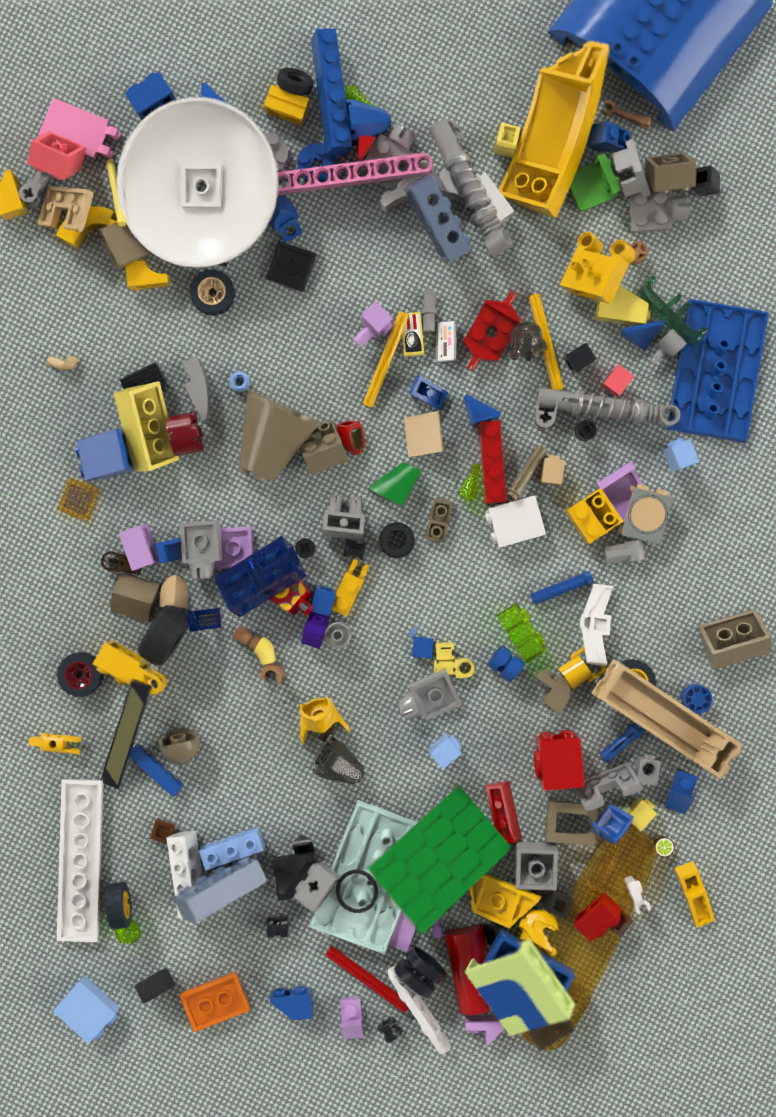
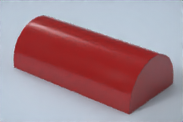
M482 923L443 931L460 1013L476 1015L491 1011L486 1001L465 973L471 959L474 958L479 965H482L488 954Z

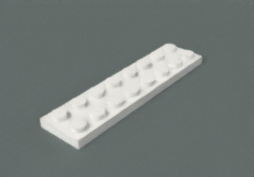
M62 779L57 941L98 942L103 817V781Z

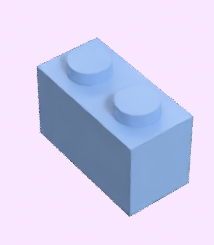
M682 437L667 443L668 448L663 449L671 472L699 462L691 439L684 441Z
M447 733L428 748L430 755L442 769L462 754L460 750L462 747L461 743L454 735L449 736Z

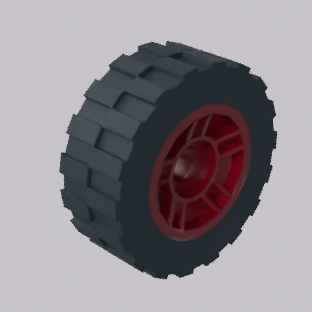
M79 652L67 656L60 662L56 677H58L57 682L58 685L60 684L62 691L73 697H85L98 690L97 688L101 686L104 676L103 673L96 670L97 666L93 665L96 656H92L90 653ZM82 671L84 673V676L81 679H79V675L77 674V672Z

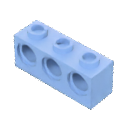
M256 827L204 845L199 852L205 870H209L261 852L266 845L260 828Z

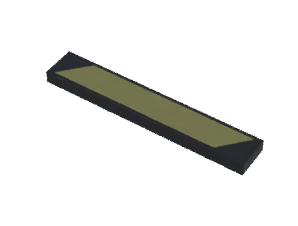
M133 679L130 683L100 779L103 781V784L119 789L152 689V686L136 679Z

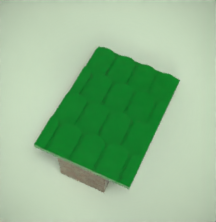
M458 785L367 869L422 935L512 847Z

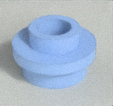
M239 371L231 375L229 382L233 390L243 392L249 387L250 379L246 373ZM241 378L244 382L239 386L236 384V381Z

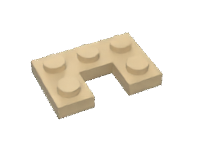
M48 186L37 225L56 229L60 220L61 210H68L63 228L69 231L83 232L94 193L87 189Z

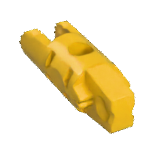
M41 733V737L32 736L29 738V746L40 747L39 751L80 755L81 749L68 748L67 745L68 741L74 743L81 742L82 737Z

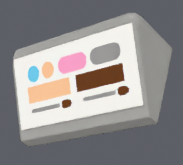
M456 320L436 322V363H456Z

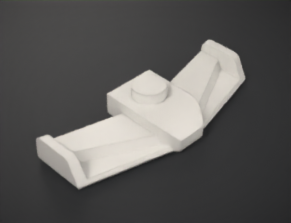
M593 584L584 613L580 617L579 628L583 635L587 663L590 665L607 666L602 636L608 637L610 635L611 615H604L614 586Z

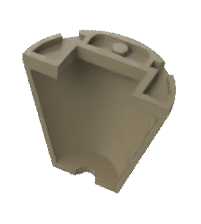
M249 390L246 400L238 470L247 474L251 471L255 473V478L264 482L266 479L274 481L315 430L319 421Z

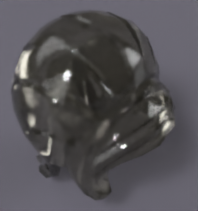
M532 321L519 323L511 332V353L507 352L506 355L509 360H516L524 354L528 362L533 360V356L539 358L540 351L548 350L546 341L542 338L540 326Z

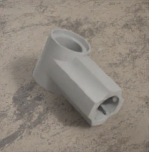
M642 540L627 541L624 544L603 547L605 563L631 562L645 559Z

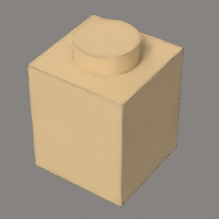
M548 455V458H544L542 460L540 483L562 485L565 460H560V456Z

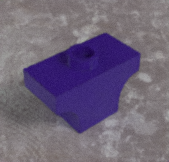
M310 612L303 630L301 644L320 649L330 615L326 616Z

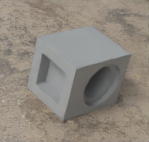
M644 753V756L637 755L634 772L641 783L657 786L661 761L656 759V755ZM646 764H651V771L644 773L643 767Z

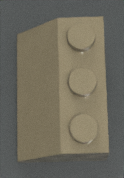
M756 609L698 625L705 654L713 670L771 653L772 637Z

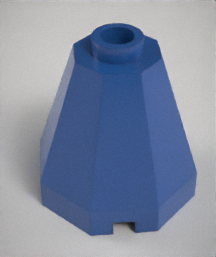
M346 100L352 146L358 145L360 135L377 137L380 134H385L388 128L391 127V116L388 115L386 110L356 100Z

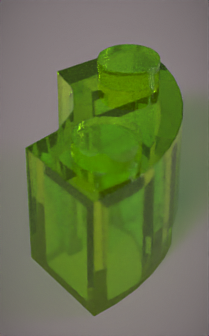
M515 603L496 615L526 664L547 651L543 645L546 641L540 632L536 633L528 619L531 617L525 607L521 609Z

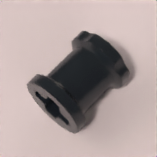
M346 539L343 557L348 555L359 557L360 560H363L366 543H354Z

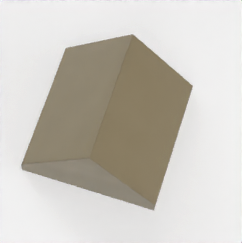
M121 573L112 591L110 611L150 622L161 584Z

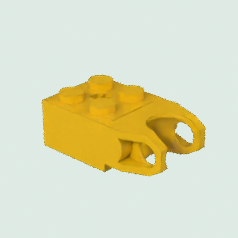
M114 640L104 643L93 662V665L97 666L96 670L105 675L108 673L115 677L114 680L122 685L126 683L130 685L131 681L136 679L152 686V679L156 680L158 688L152 686L150 695H157L159 692H162L168 683L166 677L158 670L146 664L147 661L139 654Z

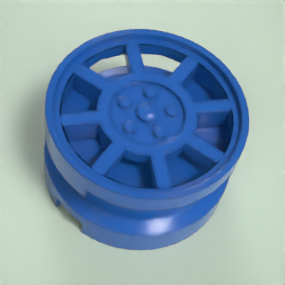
M690 684L681 693L682 704L694 713H704L712 705V694L702 685Z

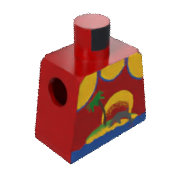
M289 566L271 585V589L263 594V596L292 615H296L300 611L306 616L313 610V606L308 602L313 595L299 574Z

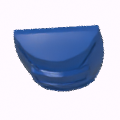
M286 196L277 197L275 208L268 224L275 231L279 230L285 242H289L302 233L296 220L299 216L293 203ZM290 224V226L295 227V231L287 235L285 233L287 230L286 226Z
M610 804L599 816L596 823L592 822L590 826L594 834L615 845L630 827L634 816Z

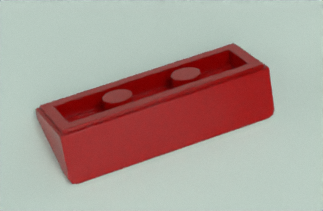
M503 781L486 785L494 827L508 844L517 843L522 839L510 782Z

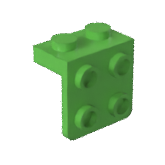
M605 153L597 156L594 163L578 169L569 188L581 212L616 198L621 191V182L618 177H615L612 171V161L606 157Z

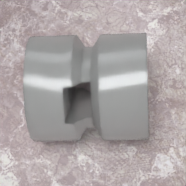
M341 621L331 623L324 634L327 644L336 649L345 647L352 635L350 627Z

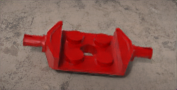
M510 290L505 301L486 300L464 338L463 343L472 355V359L466 367L469 370L472 366L471 372H474L480 361L498 362L521 322L520 317L512 308V303L518 295L515 292L512 296L513 290ZM489 327H493L497 331V335L493 338L486 335V329Z

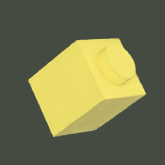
M640 797L625 811L634 816L632 824L640 831L657 815L653 810L655 806L647 798L643 801Z

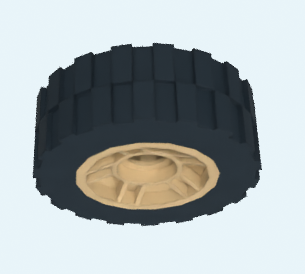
M206 269L203 272H199L193 278L189 292L192 302L200 312L206 315L217 316L224 314L225 311L230 309L231 305L233 306L236 296L235 287L230 278L222 271ZM215 289L216 294L214 296H210L208 291H212Z

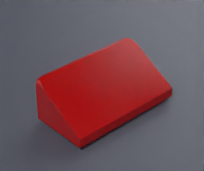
M360 135L356 162L366 159L374 145L375 137Z

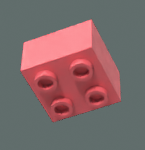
M49 131L31 141L27 164L34 166L38 171L52 174L56 179L65 180L82 170L86 147Z

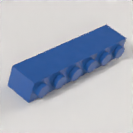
M316 29L311 39L326 155L327 157L346 156L352 147L337 33L336 29Z

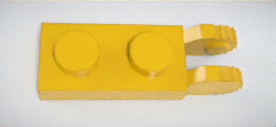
M355 558L339 585L331 609L346 617L369 568V565L365 564L359 578L352 575L358 564V560Z

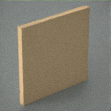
M439 411L404 418L408 457L444 452Z

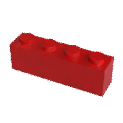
M500 421L480 422L478 428L484 504L505 503L506 491Z

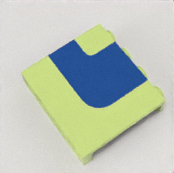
M530 940L522 943L518 953L479 965L473 958L465 971L479 994L510 1036L570 1019L575 1006L574 1002Z

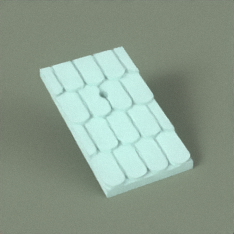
M358 800L331 869L340 876L347 871L359 869L373 877L367 868L418 822ZM351 874L342 881L340 895L347 906L361 909L372 901L374 888L366 876ZM374 878L378 887V897L375 904L366 912H349L337 900L335 885L319 910L313 913L310 928L385 954L401 909Z

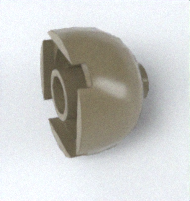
M179 728L166 732V737L162 739L160 736L158 739L161 754L170 762L177 763L178 765L187 764L198 753L200 746L198 731L193 729L194 732H189L188 728Z

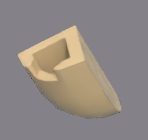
M173 575L165 580L161 587L159 607L173 605L177 608H188V588L182 577Z

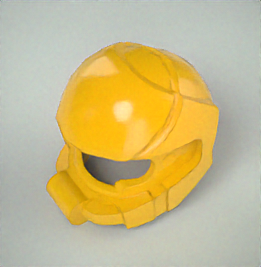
M529 910L519 921L518 927L522 931L520 940H530L535 948L547 953L549 956L556 955V949L550 946L548 938L543 934V929L551 932L559 931L555 916L548 910Z

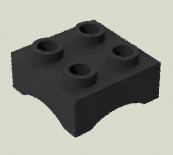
M313 851L273 857L272 864L278 901L294 898L297 893L296 887L302 880L305 881L309 876L307 872L315 863ZM314 882V884H315L314 889H315V890H316V889H319V888L317 887L318 882Z

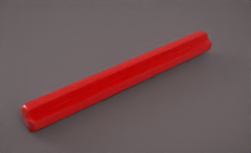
M333 946L328 948L325 954L327 958L403 1013L409 1009L407 1004L400 999L398 993Z

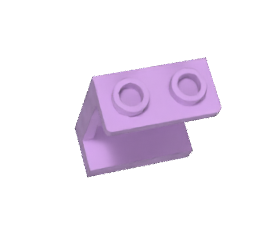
M632 462L625 464L594 484L597 489L601 488L622 518L623 522L620 525L624 524L633 491L629 490L630 486L637 487V484L643 485L634 471L635 466Z

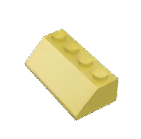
M160 382L114 392L134 472L151 471L179 460V456H175L169 441L171 440L170 433H167L166 418H168V413Z

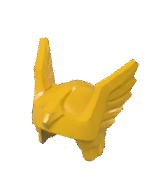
M328 697L316 698L306 704H300L301 744H305L308 730L324 733L335 722H339L348 733L351 731Z

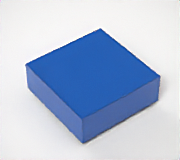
M414 636L412 657L432 659L434 638Z

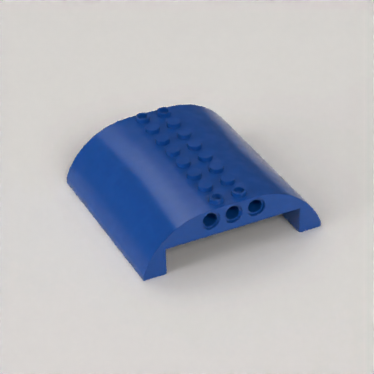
M572 0L549 29L548 34L562 45L569 38L581 48H584L583 45L589 41L609 45L606 67L659 108L662 112L657 120L673 132L773 5V0Z

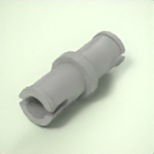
M424 291V304L421 310V315H423L422 332L431 334L435 333V316L437 315V310L435 309L436 292Z

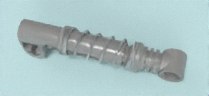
M442 119L430 126L429 131L445 160L444 166L446 170L452 174L450 178H454L457 183L455 188L460 189L462 193L461 198L464 197L467 203L466 208L469 207L471 212L475 211L471 215L472 221L481 227V232L486 236L485 245L495 257L513 246L511 237L504 228H501L502 225L498 224L500 221L496 219L497 210L494 205L489 206L492 199L487 198L485 194L486 188L481 187V179L476 177V169L471 167L469 155L462 150L459 141L464 138L462 130L453 120Z
M541 387L539 388L535 412V424L543 430L551 428L554 424L557 410L572 412L573 415L577 416L582 414L583 417L593 415L595 419L598 416L604 417L605 420L615 418L616 422L622 419L629 423L632 419V423L635 425L645 423L646 420L649 424L652 421V424L657 422V425L671 427L680 419V411L674 405H660L658 407V404L653 406L650 403L648 406V403L638 398L633 404H630V400H627V397L624 400L617 399L616 395L614 398L606 397L605 394L597 396L594 392L590 395L584 394V391L580 390L569 392ZM539 407L554 409V412H548L547 418H550V420H547L546 423H543V419L539 418L543 417L544 411L538 410ZM670 411L673 413V421H667L664 418V412Z

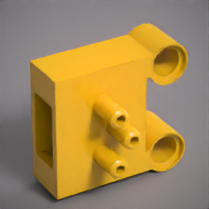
M584 232L578 238V246L560 286L571 294L611 305L629 264L635 259L636 252L626 241L619 239L610 247L611 257L602 255L600 253L603 250V243L593 233Z

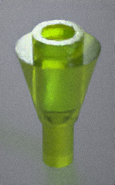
M354 83L352 86L349 84L344 90L346 100H356L375 106L367 100Z
M473 464L470 475H468L458 490V494L461 495L460 498L466 501H472V499L477 498V476L480 465Z

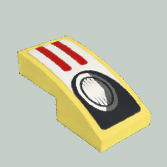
M421 312L407 313L409 318L402 333L404 357L424 355Z

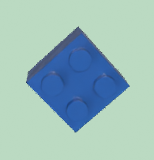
M160 71L150 73L144 81L131 85L128 91L125 92L141 121L156 109L176 101L172 90Z

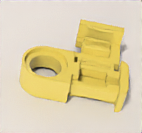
M454 642L436 643L437 660H434V673L446 669L448 675H455L456 678H468L474 673V665L470 659L452 656ZM443 647H451V649H441V648H443ZM462 663H469L471 669L467 673H462L459 670Z

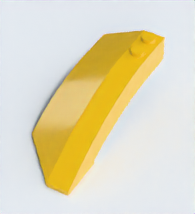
M589 41L579 51L575 53L570 52L556 60L557 63L551 67H544L538 71L539 76L521 138L498 189L505 199L539 214L553 218L557 217L575 177L594 122L610 48L607 44Z

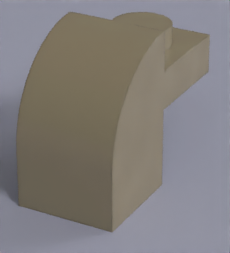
M538 669L534 676L549 686L541 700L558 713H561L570 698V686L567 680L560 674L553 680L555 675L546 669L543 672Z

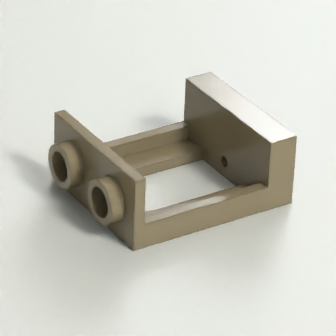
M547 798L544 830L546 842L595 846V840H598L599 836L592 832L591 826L590 831L586 834L555 832L557 812L582 814L591 818V824L592 822L596 823L601 815V809L597 808L586 812L581 803L557 801L555 798Z

